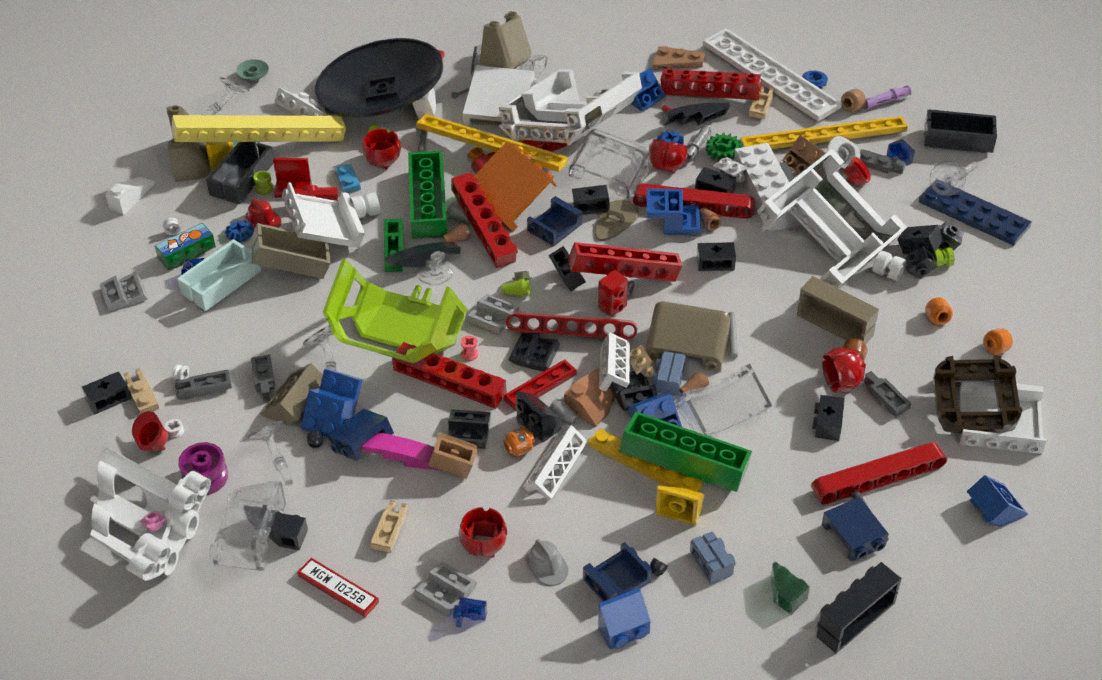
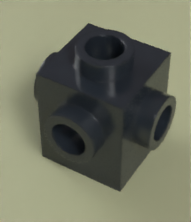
M945 221L941 226L938 225L944 238L939 248L943 250L944 248H952L954 251L962 243L964 232L955 225Z
M921 246L905 257L907 271L919 279L937 268L934 255L924 246Z

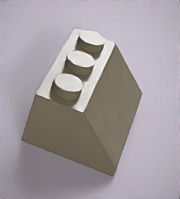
M312 363L290 373L260 414L285 425L292 422L297 423L304 415L303 411L305 410L309 390L320 388L323 374Z

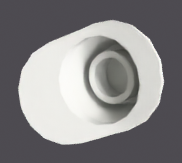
M836 136L830 141L828 152L833 149L844 161L840 167L845 169L853 157L860 159V150L853 142L842 136Z

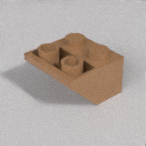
M799 135L780 163L786 162L792 173L798 176L824 156L826 152L805 137ZM819 163L813 168L817 174L822 173L821 164Z
M438 432L428 466L467 479L475 460L477 445Z

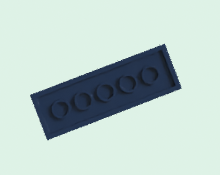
M938 179L924 191L918 201L927 207L1013 246L1031 227L1032 221Z

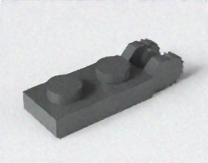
M229 370L191 376L190 378L177 381L175 383V388L178 390L176 397L184 400L189 399L192 395L196 396L232 389Z

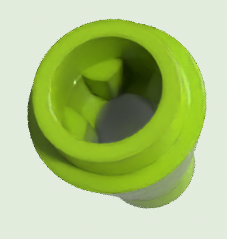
M521 279L503 284V295L519 297L530 295L529 280Z

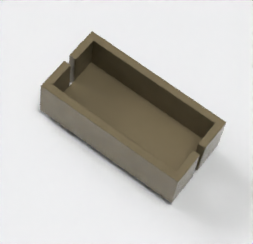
M257 223L251 237L252 264L314 278H324L331 263L327 242L298 238L294 231Z
M814 276L800 289L797 316L846 341L856 338L867 344L874 336L875 322L879 312L878 308Z

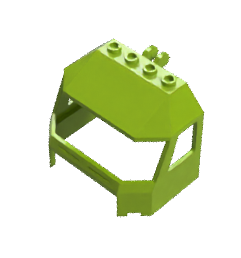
M342 258L324 306L323 314L328 321L332 334L341 343L410 363H416L432 353L439 354L456 344L468 309L451 287L446 286L441 303L437 305L429 302L432 288H426L422 299H418L422 290L421 285L418 284L415 286L411 296L390 292L367 282L347 259ZM355 280L360 285L353 306H344ZM351 316L360 336L364 339L399 348L403 342L417 347L407 350L406 355L350 340L347 338L339 319Z

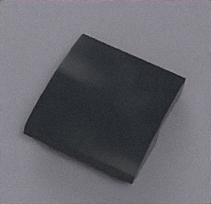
M522 332L509 357V361L521 367L545 371L549 369L560 346V342L558 339H542L539 333Z
M635 371L629 372V385L627 388L613 381L610 384L617 402L624 411L628 410L627 406L657 396L654 384L649 385L647 377L641 372L639 374H636Z
M451 409L447 435L475 444L477 448L486 449L491 412Z

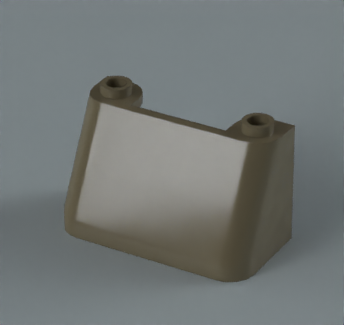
M508 11L504 15L506 23L503 25L498 21H490V23L484 25L480 64L513 69L531 57V48L521 17L517 15V12Z
M173 105L167 107L170 126H172L173 115H189L181 106ZM174 137L168 142V152L176 182L202 179L210 174L206 142H175Z
M665 301L657 302L652 315L645 351L653 361H657V358L661 359L662 352L664 351L702 358V364L705 368L721 372L729 337L730 316L720 310Z

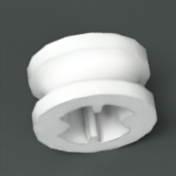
M167 218L163 222L165 233L167 235L179 233L180 225L176 218Z
M177 364L174 367L172 373L173 381L177 382L189 377L188 366L182 367V365Z
M171 419L164 426L170 438H178L184 433L182 421L179 419Z

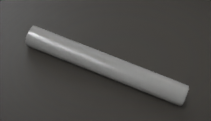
M729 312L730 357L735 359L738 357L735 313Z

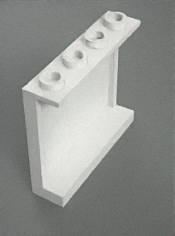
M476 65L463 110L464 125H471L472 119L502 122L499 107L537 84V78H534V71ZM519 101L514 104L516 105L519 121L528 122V115L523 110L522 103Z
M288 183L287 188L283 190L282 198L285 201L286 209L289 212L290 220H292L293 228L298 238L360 247L365 232L348 193L342 192L339 200L334 201L295 194L292 184Z
M961 381L959 388L960 412L998 411L994 381ZM1017 384L1022 414L1015 430L1006 433H992L963 429L962 434H959L960 445L1043 454L1047 439L1043 438L1041 399L1044 393L1043 386Z

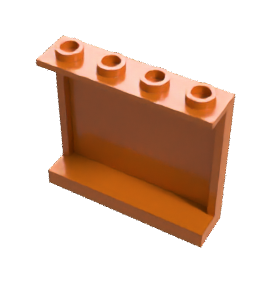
M506 141L475 174L474 178L478 179L481 190L485 191L489 204L493 205L496 216L500 217L501 221L514 232L518 227L514 221L550 183L554 187L557 185L553 181L554 176L547 170L543 172V167L538 162H531L533 159L527 153L522 154V150L515 143L511 145Z

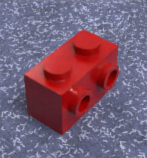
M613 270L598 281V308L602 312L612 317L627 306L628 279Z

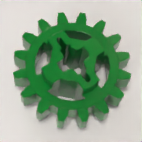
M716 133L715 137L710 136V139H707L706 151L708 156L711 155V159L717 158V162L726 157L733 160L735 149L742 148L743 144H741V139L737 140V136L731 137L730 133L728 135Z

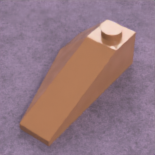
M599 368L577 380L564 393L565 403L579 415V418L595 427L608 415L610 406L615 399L610 386L606 392L599 389Z

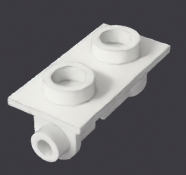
M728 157L721 159L713 165L721 173L736 177V182L738 183L745 180L743 171L747 167Z

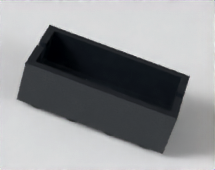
M927 109L924 123V146L993 153L997 140L996 116Z
M238 142L206 179L209 195L220 199L225 198L227 201L240 204L256 185L253 178L254 174L259 171H268L273 165L274 155L272 146L258 143L256 146V142Z
M882 562L875 567L871 566L861 579L857 578L852 582L848 590L845 592L841 591L831 604L827 603L822 607L819 612L820 619L817 624L816 637L837 654L896 603L897 591L899 590L902 578Z

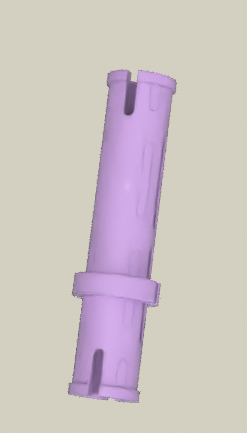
M906 85L867 98L864 107L870 109L890 101H898L899 98L911 95V88Z

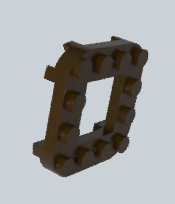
M994 355L993 359L954 360L953 356H948L944 361L940 362L935 368L933 385L937 418L942 429L945 432L962 434L963 429L992 433H1006L1015 430L1022 414L1015 375L1017 371L1015 366H1011L1007 361L1001 359L1002 356ZM994 380L998 411L960 412L955 381Z

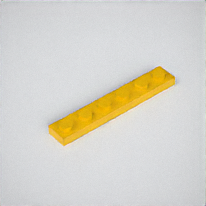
M600 428L588 441L589 447L664 486L685 488L697 492L703 487V481L700 479L688 477L674 470H668L665 467L619 452L622 439Z

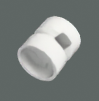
M375 192L367 193L364 197L361 195L350 197L359 219L365 218L366 214L370 216L380 214V205Z
M881 250L875 259L872 272L881 276L886 274L887 278L898 281L904 271L906 259L898 256L892 257V254Z

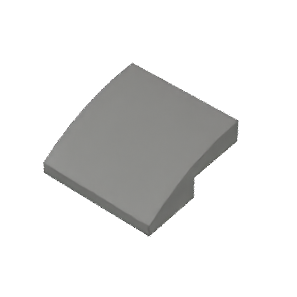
M136 271L120 280L115 275L99 284L109 310L123 309L147 300L142 282Z
M486 294L478 300L477 308L467 315V322L500 334L507 327V317L513 312H518L519 306Z
M441 562L429 572L428 579L415 589L414 596L450 617L471 594L477 582Z

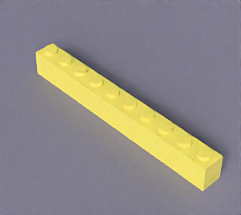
M173 115L171 131L175 142L344 141L346 126L341 116Z

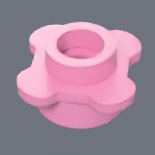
M159 511L147 514L141 520V524L146 525L148 531H157L163 527L166 518L164 515L161 516Z

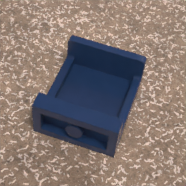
M556 196L551 199V208L536 219L531 216L527 218V231L552 246L557 245L582 225V211Z
M363 408L330 433L328 438L333 452L358 461L360 456L357 448L377 433L392 435L394 432L386 416Z
M860 497L825 511L823 514L822 526L826 531L832 529L848 549V559L850 561L862 559L867 554L881 551L886 546L889 533Z
M623 542L618 553L596 567H593L591 563L583 567V581L604 602L637 588H643L651 582L652 570L650 565L638 556L633 547H629Z

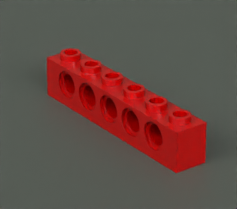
M663 69L660 78L661 88L665 95L759 100L761 94V74Z
M471 172L451 178V190L495 268L516 262L517 246L511 242L509 232L504 230L500 217L496 216L493 205L489 204L487 195L484 190H481L478 179L474 178Z
M574 242L568 257L570 270L573 272L608 275L615 270L624 277L676 282L682 268L679 253Z
M403 342L396 353L406 355L407 350L414 349L417 346ZM435 353L416 363L392 357L394 371L494 409L502 401L503 395L507 393L505 379Z

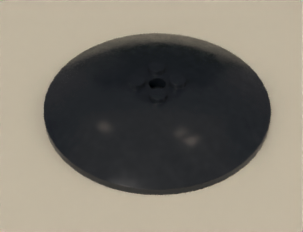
M391 38L370 42L342 54L325 67L315 84L316 98L325 110L339 116L360 118L390 113L406 107L426 95L441 78L443 60L441 54L434 46L417 39Z

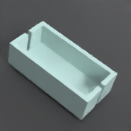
M233 239L177 279L181 294L207 311L261 272V267L252 264V251L248 248L245 249V246Z

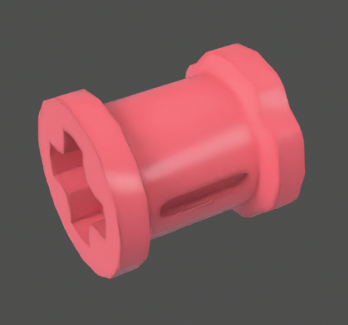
M467 335L461 339V346L463 348L461 355L464 360L473 361L479 355L476 349L478 341L475 336Z

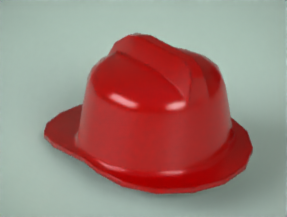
M853 157L844 169L847 176L846 181L848 183L851 182L855 186H860L866 182L869 183L871 179L868 168L858 157Z
M252 199V203L249 205L245 216L246 220L251 222L254 228H256L257 223L280 228L281 218L272 209L271 205L264 200L257 201Z
M146 411L141 413L132 425V435L139 449L153 452L158 450L164 451L166 449L165 443L168 439V432L154 412Z

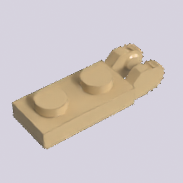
M761 86L759 100H753L749 110V117L765 120L772 102L774 88H770L767 94L764 93V86Z
M135 369L136 376L139 378L135 382H132L128 372L124 373L129 392L139 414L158 409V402L141 369Z
M390 500L386 511H383L370 542L371 549L392 552L408 512L407 503H402L399 512L395 513L396 501Z

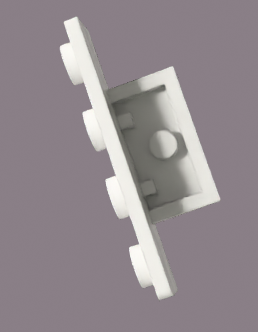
M278 88L275 103L296 116H326L325 109L319 104L318 100L310 98L307 93L292 94L283 88Z

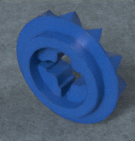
M816 70L807 71L802 75L804 79L820 89L826 86L828 81L826 74Z
M667 130L666 133L661 132L657 137L659 140H665L666 143L673 140L674 143L684 144V136H681L680 132L675 133L674 130L672 132Z
M237 220V222H231L229 226H226L225 234L229 240L234 239L237 242H242L252 237L254 227L251 222H246V220L239 222Z

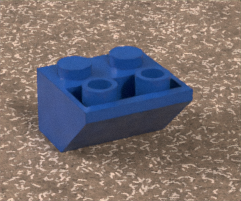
M651 67L639 73L642 89L636 94L631 103L632 106L640 111L647 109L666 97Z
M662 393L627 406L631 418L636 411L682 427L671 393Z

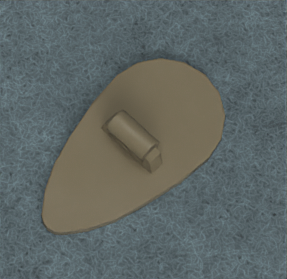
M627 200L610 202L609 211L602 212L596 225L597 240L605 241L611 239L630 227L639 216L638 207Z

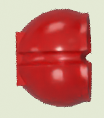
M384 128L375 129L368 132L367 137L364 136L362 152L369 164L388 169L400 156L401 143L394 131L388 132Z
M653 139L648 149V157L652 167L676 173L687 159V146Z
M839 347L823 355V359H825L822 361L824 378L827 384H832L830 389L833 392H848L863 382L866 364L856 349L851 350Z
M478 507L468 511L460 523L458 532L460 543L469 554L495 557V554L502 549L506 542L507 525L504 518L497 510L492 508L485 511L483 507ZM475 536L493 537V539L488 541L474 540Z

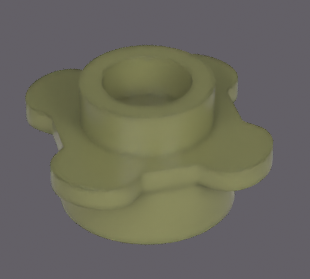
M529 271L514 272L515 277L512 278L514 281L532 279L529 276Z

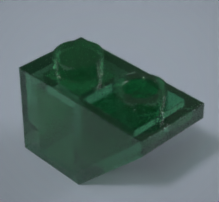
M774 562L770 576L774 603L792 615L808 599L810 586L804 580L790 573L786 567Z

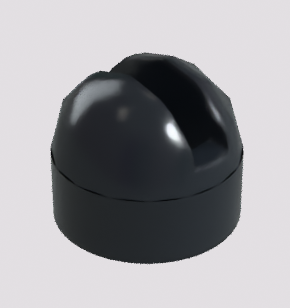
M311 431L306 436L307 443L312 448H318L323 443V434L320 431Z
M653 557L650 562L651 573L656 576L663 575L668 565Z

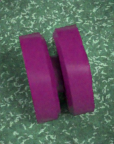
M201 442L187 447L181 453L178 466L182 479L191 471H195L210 479L211 485L207 495L213 494L225 486L228 480V469L220 447L213 443Z

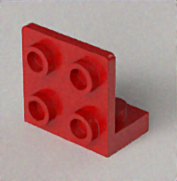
M274 157L273 164L276 175L275 198H282L283 190L287 188L288 183L292 184L293 189L312 185L308 158Z

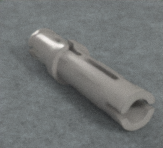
M702 126L693 142H690L687 146L686 162H692L695 155L701 151V146L712 132V129L709 130V126Z

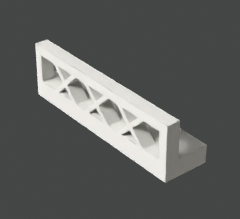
M610 332L600 346L599 389L605 392L612 381L626 388L629 385L630 342Z
M572 425L559 430L523 488L528 493L537 489L547 500L552 499L588 441ZM572 437L579 442L577 447L572 446ZM563 451H568V462L563 461ZM555 465H559V476H554L553 467ZM545 480H550V491L542 485Z

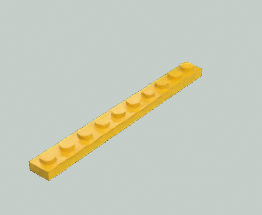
M425 114L416 122L419 129L495 153L506 141L511 145L515 143L522 150V154L527 153L533 159L531 162L535 163L536 161L542 167L560 172L568 164V157L428 114Z
M903 116L746 136L740 139L743 147L768 143L771 149L792 147L799 135L805 137L813 144L830 142L836 136H842L849 140L906 132L908 125Z

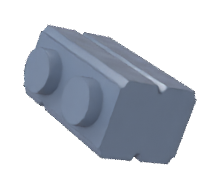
M664 351L662 352L661 359L657 358L656 370L658 372H654L652 384H655L656 393L678 395L685 368L686 356L684 354H673L672 352Z
M711 531L702 537L699 536L691 540L690 552L711 584L733 575L734 566L736 565L735 559L731 553L728 554L726 552L724 542L720 537L717 538L714 532Z

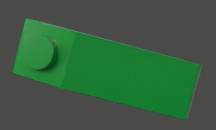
M384 219V272H403V267H392L385 262V257L404 250L403 220Z

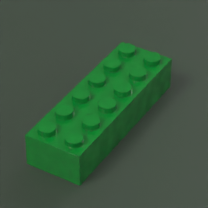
M443 151L408 152L412 238L443 236L448 233Z
M636 411L624 430L619 452L630 457L645 460L648 463L665 467L668 470H674L688 477H694L708 484H714L737 492L741 485L752 454L751 450Z

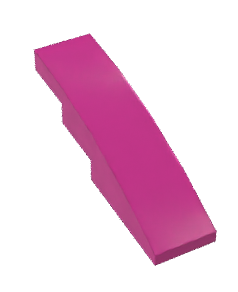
M377 433L362 445L363 452L383 454V459L403 461L405 467L439 470L428 466L433 446L385 433Z

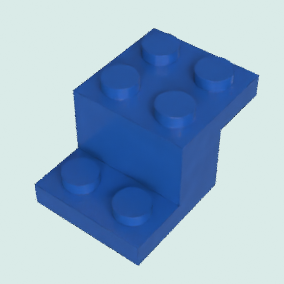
M647 189V218H664V234L700 235L699 206L683 205V189Z
M329 368L324 369L320 388L309 390L300 429L309 432L320 431L324 437L328 438V435L340 427L344 420L354 416L363 379Z

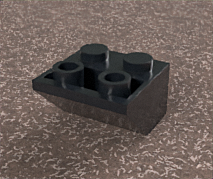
M520 391L516 393V419L521 426H525L531 431L535 438L537 437L540 441L545 442L561 430V417L536 395Z

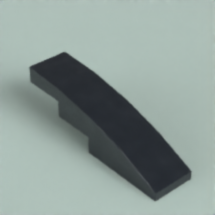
M711 102L678 107L666 111L661 122L666 126L679 121L682 126L695 120L698 125L725 115L730 104Z
M454 242L418 245L385 257V262L392 267H425L426 260L443 261L444 254H460L461 247Z

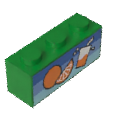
M203 223L154 245L157 258L167 270L216 247L213 233Z

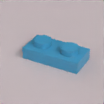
M351 164L335 167V174L343 193L361 190L360 183Z

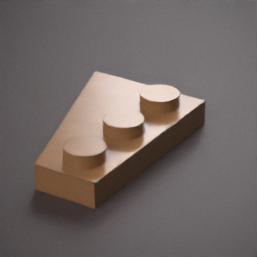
M658 46L652 70H658V67L673 69V66H681L682 68L703 67L706 52Z

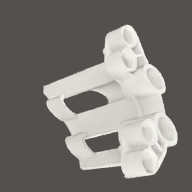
M109 448L101 451V461H99L97 469L99 495L98 502L93 505L90 537L127 560L129 564L126 566V570L143 580L153 579L162 573L166 576L171 575L177 565L179 552L187 539H191L197 531L199 525L198 513L210 488V479L195 471H191L183 479H180L177 485ZM115 474L143 490L147 500L145 508L142 509L115 494ZM159 511L160 515H164L166 518L163 527L157 531H148L146 525L141 524V520L147 514ZM109 520L139 536L134 548L109 534Z

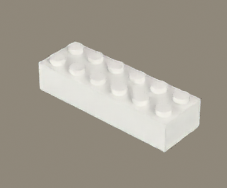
M768 143L735 149L734 161L747 167L743 171L745 176L743 184L749 195L754 197L755 207L758 211L766 200L787 185L789 181ZM788 212L769 227L767 231L802 226V224Z

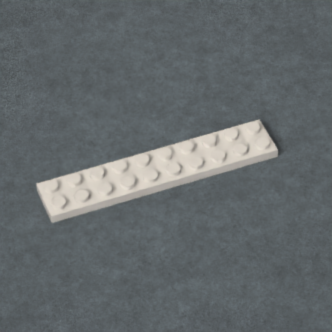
M727 28L703 40L704 47L746 74H761V84L769 90L774 88V93L816 121L822 120L841 108L842 103Z

